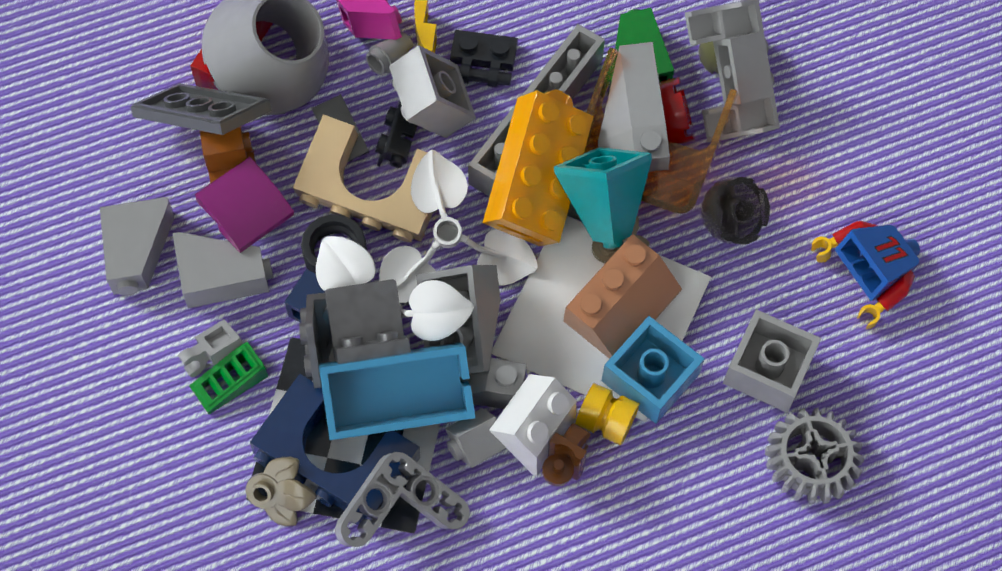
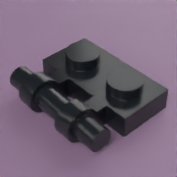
M455 30L450 61L455 64H461L458 67L464 83L469 84V81L487 83L489 87H497L498 85L510 86L512 73L500 72V70H514L518 38ZM472 66L489 68V70L475 69Z

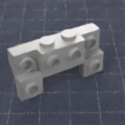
M741 0L685 12L690 45L713 41L724 105L702 110L707 142L714 143L730 138L779 129L780 125L773 89L774 77L770 71L769 47L764 36L759 0Z

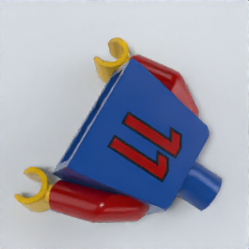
M856 221L832 234L833 237L830 239L822 236L815 238L812 242L811 251H815L818 248L826 249L816 256V261L823 263L830 259L831 251L835 248L834 250L870 301L875 299L878 301L875 305L868 304L863 306L857 316V319H859L864 313L872 314L874 320L866 326V329H871L879 321L881 312L884 310L888 312L908 295L915 279L913 270L919 265V258L917 256L920 253V246L915 239L909 238L905 240L893 225L878 226L864 221Z

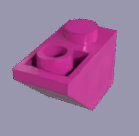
M336 0L342 21L355 38L397 40L402 37L398 25L402 23L401 15L395 5H389L388 0Z

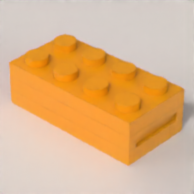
M555 89L545 93L537 90L518 97L482 223L537 246L560 243L571 201L554 173V166L584 154L594 116L573 107L571 97L560 90Z

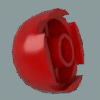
M679 77L659 83L668 144L670 145L695 141L694 133L687 134V129H690L689 125H692L684 89L679 91L676 89V85L681 83Z

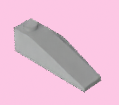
M653 42L619 46L598 139V147L651 153L652 162L649 172L669 170L670 161Z

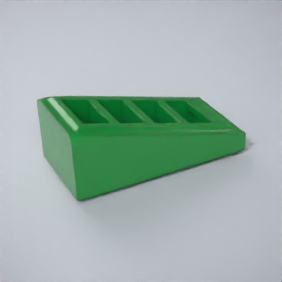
M245 342L190 384L189 387L209 415L269 376L260 358L250 344ZM246 361L252 368L248 372L241 365ZM233 369L240 376L236 381L229 373ZM220 377H222L229 386L225 390H223L217 382V379H219ZM209 384L217 394L213 400L204 389Z

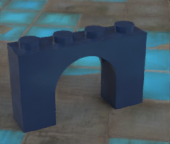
M301 374L298 375L250 441L254 460L265 468L271 460L276 458H298L299 469L295 480L314 491L317 495L316 499L328 507L335 504L344 511L384 455L401 452L416 462L420 459V446L395 431H389L385 433L366 462L355 470L346 473H330L317 468L306 456L305 448L311 432L326 413L322 388H314L313 381ZM400 462L389 463V466L392 468L391 477L398 475L405 479L408 477L399 471ZM371 489L366 496L367 505L373 510H378L383 504L382 493L377 489ZM357 508L356 512L363 514V513ZM363 514L360 520L354 524L359 526L363 519H370L371 521L372 517Z

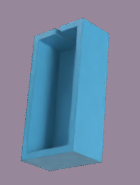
M462 342L413 349L411 353L338 364L336 361L319 363L330 440L475 418L471 385L468 381L460 382V377L462 379H470L466 348Z

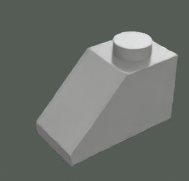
M491 358L489 371L469 374L470 379H462L460 377V382L468 381L471 385L474 405L505 409L526 379L527 364Z

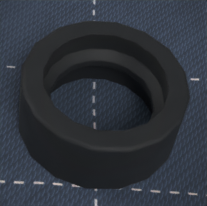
M331 214L319 217L309 224L303 233L301 242L303 258L309 271L316 274L317 257L315 256L314 248L316 243L324 236L343 234L367 250L363 230L354 220L344 215Z

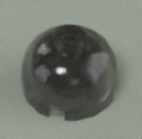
M729 177L716 182L706 192L701 204V217L704 226L714 238L727 244L747 245L756 241L761 236L757 234L761 231L762 226H767L770 204L767 193L763 188H758L754 183L755 180L747 177Z

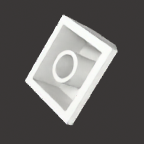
M529 374L489 431L532 475L537 476L542 469L544 461L548 458L549 443L555 432L564 436L570 425L576 421L577 401L555 377Z

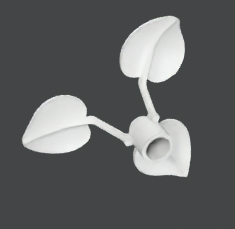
M430 150L421 159L411 182L412 200L421 212L432 213L439 209L441 219L435 223L433 228L435 241L423 258L417 249L410 246H400L392 249L381 263L379 281L394 279L397 283L399 303H409L410 295L417 287L416 275L436 272L431 265L427 264L440 246L444 248L455 247L459 242H463L476 251L482 252L478 258L477 265H497L499 286L513 284L536 272L538 269L536 257L524 239L517 238L498 229H493L486 234L484 246H481L462 234L461 226L457 220L447 217L445 208H456L464 201L468 184L462 170L435 150Z
M337 236L325 237L322 240L316 262V277L324 291L329 288L368 283L374 278L376 273L374 260L370 253L360 244ZM429 280L420 283L412 291L409 298L412 310H405L400 304L401 318L403 316L413 317L411 322L413 333L417 337L428 341L440 340L456 332L464 325L474 310L473 302L461 295L451 285L439 280ZM333 348L329 356V362L335 361Z

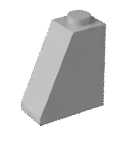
M162 197L100 207L106 280L113 295H133L140 290L148 289L174 220V212L169 198Z
M181 232L172 233L182 294L188 309L270 292L267 279L274 278L270 258L263 259L260 247L251 245L239 253L229 241Z

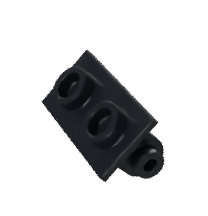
M400 100L396 108L389 107L384 121V125L389 126L386 135L381 133L375 152L380 154L377 163L379 167L383 159L390 161L389 164L395 168H401L408 160L413 141L401 136L405 135L413 138L418 125L409 123L403 117Z

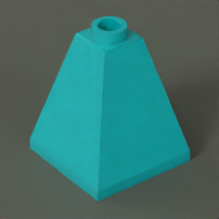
M598 147L554 166L556 177L590 237L595 242L603 243L604 248L620 247L623 245V240L632 235L652 162L651 153Z

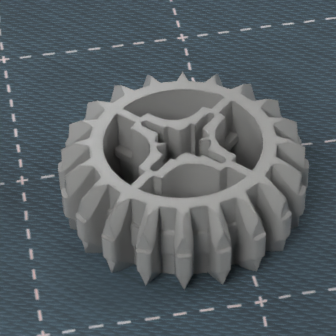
M819 407L813 410L811 416L805 408L799 410L797 417L790 412L785 417V423L778 421L774 427L776 432L769 434L767 441L771 445L766 447L765 455L771 459L767 461L766 467L769 470H777L772 476L773 482L781 480L785 482L781 489L782 493L788 492L790 488L796 491L794 494L795 501L800 500L803 494L807 495L809 504H814L817 496L820 497L824 504L829 503L831 495L836 499H840L845 493L844 489L850 491L855 485L853 479H858L862 473L861 469L857 467L861 466L864 462V456L858 454L862 448V442L851 441L856 435V429L845 431L843 428L847 423L846 419L836 423L832 420L834 418L833 411L828 412L826 417L821 416ZM801 434V447L796 448L794 453L787 454V442L792 437ZM819 435L825 437L830 442L823 440ZM840 458V472L828 478L826 474L829 469L828 463H832L834 459ZM797 470L805 471L809 475V477L801 474Z

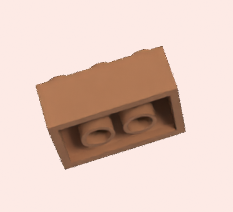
M632 234L565 307L563 322L610 359L648 316L656 320L681 292L682 288L660 255Z

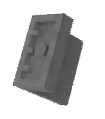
M394 279L325 290L334 359L338 364L411 353L409 338L404 336L397 283Z
M325 293L307 295L306 308H300L301 323H299L301 345H305L306 353L304 356L306 377H313L314 388H322L319 363L329 362V356L333 348Z

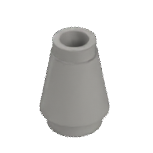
M401 32L402 37L397 40L386 39L370 47L369 52L366 54V61L376 74L391 73L389 65L413 48V42L406 33Z

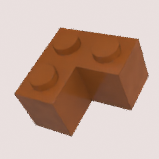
M241 126L224 135L200 131L203 157L208 169L210 184L249 157L256 163L249 132H242Z

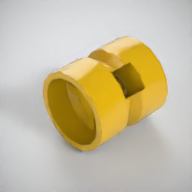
M593 383L582 403L575 424L592 433L601 430L603 438L621 446L633 424L640 403L623 395L617 399L613 398L612 390Z

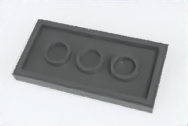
M181 83L130 106L132 116L135 118L224 135L272 111L270 100L266 98Z

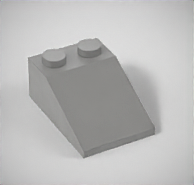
M468 265L416 275L417 286L425 281L439 280L451 285L474 304L473 312L462 327L446 338L436 341L424 340V348L462 342L466 348L469 374L489 371L501 301L497 265Z

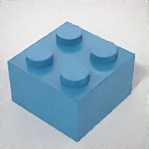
M648 316L606 362L601 381L618 395H623L640 403L638 410L657 424L700 375L705 358Z

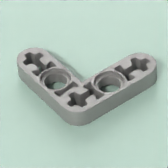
M394 452L384 455L378 461L338 519L335 526V534L337 540L344 546L360 547L365 545L372 538L399 496L443 529L451 530L463 527L470 517V510L463 498L404 453ZM400 462L401 464L398 468L400 472L405 476H411L415 473V476L409 481L400 475L391 477L392 468L389 466V463ZM420 481L427 482L432 490L430 498L425 502L420 501L415 494V488ZM371 489H377L383 495V504L378 510H373L367 505L366 496ZM438 502L446 507L456 506L454 513L457 519L447 520L449 513L439 506L434 507L432 510V507ZM358 508L363 514L372 517V520L363 519L357 528L361 533L360 537L349 538L350 529L347 527L348 523H357L363 515L356 512Z

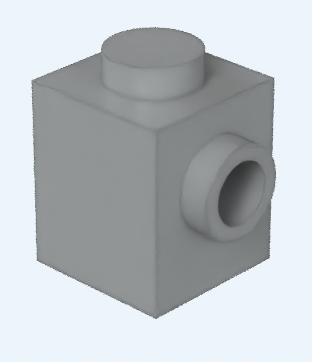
M480 408L475 411V418L460 420L445 428L450 438L447 446L456 461L462 460L473 468L506 449L489 431L497 420L493 414Z

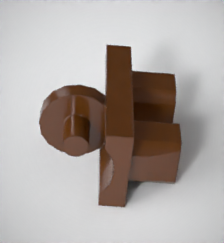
M574 423L570 425L564 436L555 432L550 440L548 458L543 463L542 475L553 486H563L572 478L578 481L583 473L589 447L587 442L591 434Z

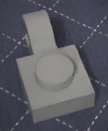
M223 319L195 336L197 344L181 351L178 357L185 365L184 369L188 375L195 377L204 370L209 360L216 365L229 353L241 346L243 342L227 321Z

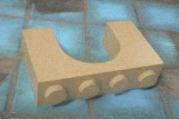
M323 114L293 185L295 193L300 197L299 201L313 208H318L319 204L331 208L330 213L333 215H344L348 218L353 216L361 219L362 225L375 231H380L381 227L393 231L392 235L399 240L411 243L412 239L421 242L433 212L423 213L415 206L411 196V182L419 162L428 152L420 149L416 150L406 177L395 193L381 200L369 201L360 199L351 194L344 185V170L358 138L354 125Z

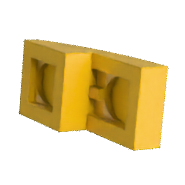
M415 0L414 17L417 45L436 53L437 26L436 24L428 23V0Z

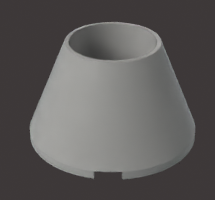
M223 0L212 11L203 30L202 57L204 65L207 64L209 72L215 80L213 82L214 85L221 91L270 100L272 111L264 115L285 114L288 111L302 107L317 94L324 83L329 66L328 43L322 19L316 8L308 0ZM256 21L271 22L283 28L294 42L296 60H284L271 54L258 38Z

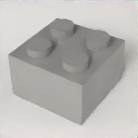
M418 45L389 65L393 77L392 85L398 93L402 105L401 113L409 123L447 138L476 119L457 64Z
M756 309L729 365L723 384L788 413L822 338Z

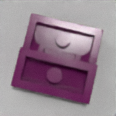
M251 157L195 194L197 203L218 224L221 234L239 253L294 216V211L284 196Z

